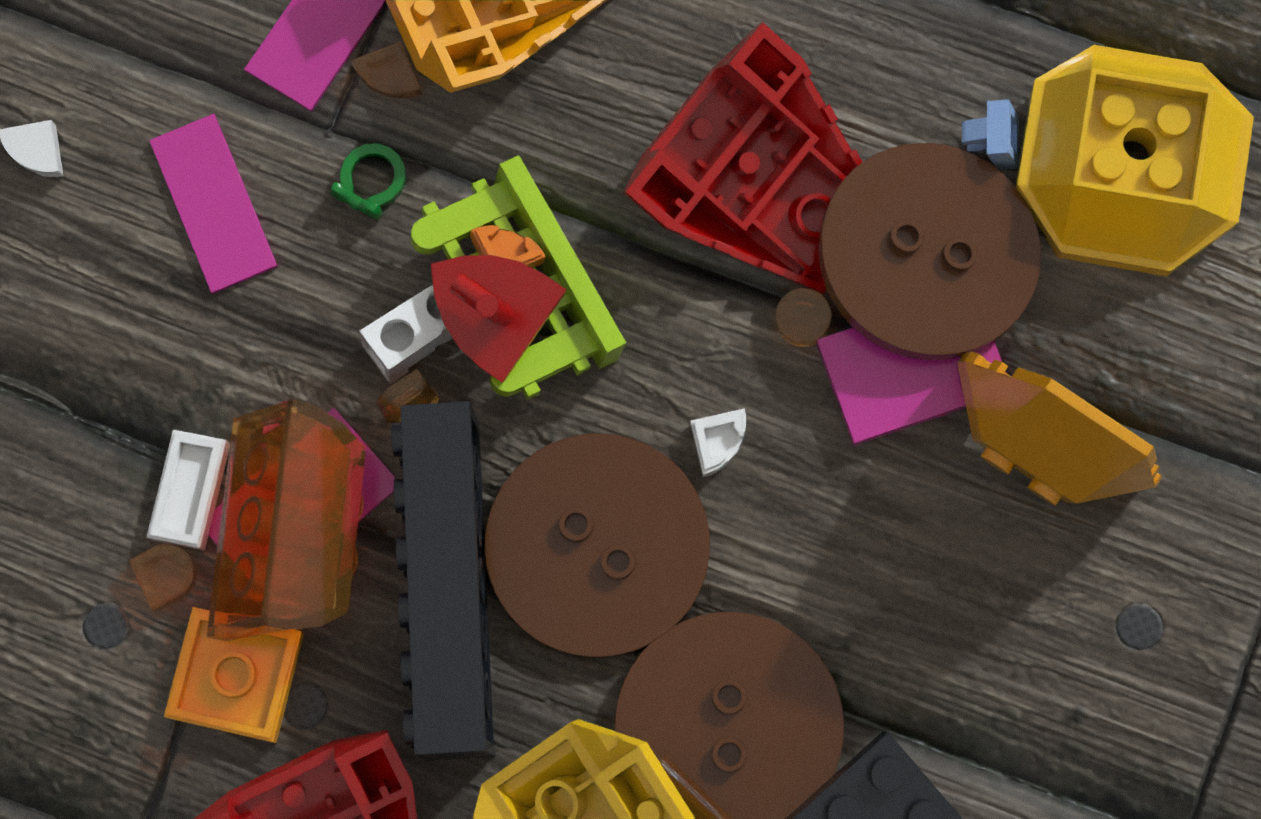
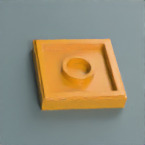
M192 607L164 717L277 744L304 633L298 630Z

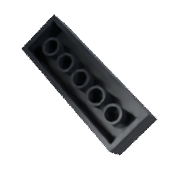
M470 401L401 405V422L392 423L391 439L394 457H399L400 466L403 467V479H394V505L396 513H401L406 531L405 536L396 537L397 567L399 571L404 570V576L408 580V593H399L398 596L400 627L406 628L407 634H410V651L401 652L402 685L408 686L409 691H412L413 709L403 711L405 745H411L412 749L414 748L416 756L426 761L495 757L479 421Z

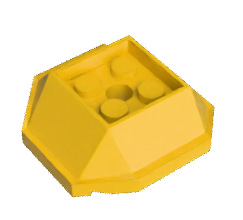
M1093 45L1034 80L1031 87L1015 187L1027 202L1035 222L1046 235L1045 239L1057 258L1167 277L1238 224L1254 116L1203 63ZM1135 141L1142 144L1146 148L1149 158L1137 160L1130 157L1126 153L1123 143Z
M580 719L568 723L483 782L473 814V819H695L647 742Z

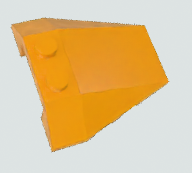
M608 0L385 1L416 70L452 93L500 79Z
M972 351L964 353L958 360L957 366L972 440L985 448L980 457L1007 475L1015 468L1030 478L1032 481L1027 488L1046 502L1056 506L1061 499L1067 503L1078 504L1156 488L1162 479V476L1158 473L1160 468L1155 464L1157 456L1154 446L1052 378L1019 367L1011 377L1005 373L1008 365L996 359L990 363L983 356Z

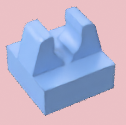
M1009 99L987 101V117L962 121V145H967V152L987 154L998 170L1018 169L1019 116Z

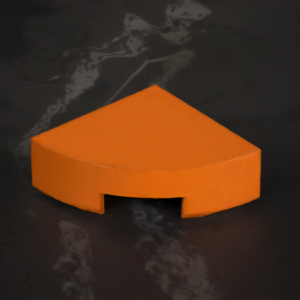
M482 226L472 229L469 237L479 255H493L516 260L531 268L543 264L546 258L542 249L532 239L509 230L500 229L499 226Z

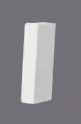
M178 430L172 431L148 528V539L205 551L231 443L224 439Z

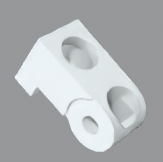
M433 285L359 330L362 347L390 385L408 373V368L432 353L435 347L452 339L441 318L434 297Z

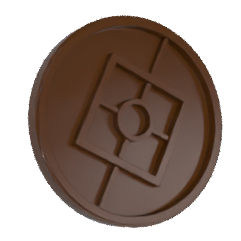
M935 143L905 144L889 148L866 159L854 168L837 188L827 206L819 232L818 251L821 274L826 289L839 312L851 326L871 342L888 351L910 358L923 360L953 359L961 357L964 353L976 352L987 347L1004 335L1027 308L1038 282L1041 264L1040 239L1033 214L1027 202L1015 185L992 164L973 153L948 145Z
M606 433L582 434L564 438L543 447L525 459L511 473L498 492L491 507L485 533V557L489 578L499 601L512 620L524 632L543 645L564 654L583 658L604 659L637 652L646 648L650 643L659 639L675 625L679 624L691 610L699 596L705 581L710 556V535L705 510L698 493L683 471L664 454L645 443L621 435Z
M717 612L700 615L675 625L671 630L644 649L630 668L621 688L616 708L615 731L647 742L659 762L667 756L733 819H785L834 775L843 746L844 719L840 696L828 668L813 648L799 635L787 627L761 616L740 612Z

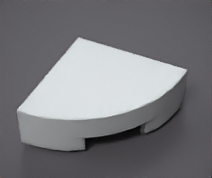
M52 120L0 129V140L5 150L18 164L44 177H63L57 129Z
M745 408L690 421L703 477L722 470L737 455L745 436Z

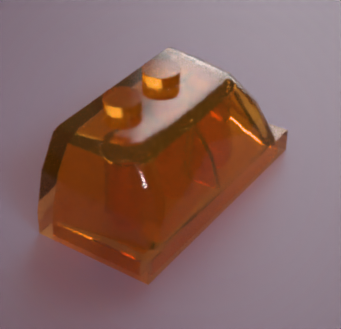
M291 399L233 418L208 620V638L230 641L277 631L321 627L347 614L350 604L352 576L358 563V553L355 548L358 520L362 515L364 499L361 492L366 455L365 446L343 422L312 404Z

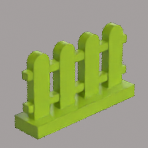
M519 155L499 164L494 185L489 187L485 178L472 183L471 190L474 194L441 210H439L435 201L422 207L421 212L424 217L414 223L410 235L411 244L417 252L429 255L443 250L447 259L465 256L458 242L469 237L472 229L494 225L499 226L500 229L515 232L508 221V218L513 217L520 229L517 234L532 239L545 254L544 263L540 264L545 275L567 290L546 320L553 335L528 347L504 383L490 375V386L495 393L500 396L509 397L522 391L526 400H529L540 394L541 390L537 383L570 367L573 368L576 375L588 371L591 365L587 359L590 357L593 358L599 369L619 360L626 341ZM566 310L574 324L573 326L569 327L561 311Z

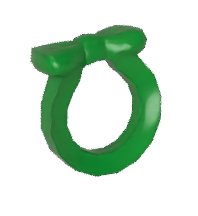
M378 143L364 144L353 149L344 159L340 171V184L334 182L331 185L330 194L333 198L348 204L352 209L359 210L378 221L382 218L383 212L381 208L393 203L404 189L406 183L405 166L399 154L390 147ZM372 156L386 159L394 169V179L388 189L368 199H363L354 194L352 173L360 160Z

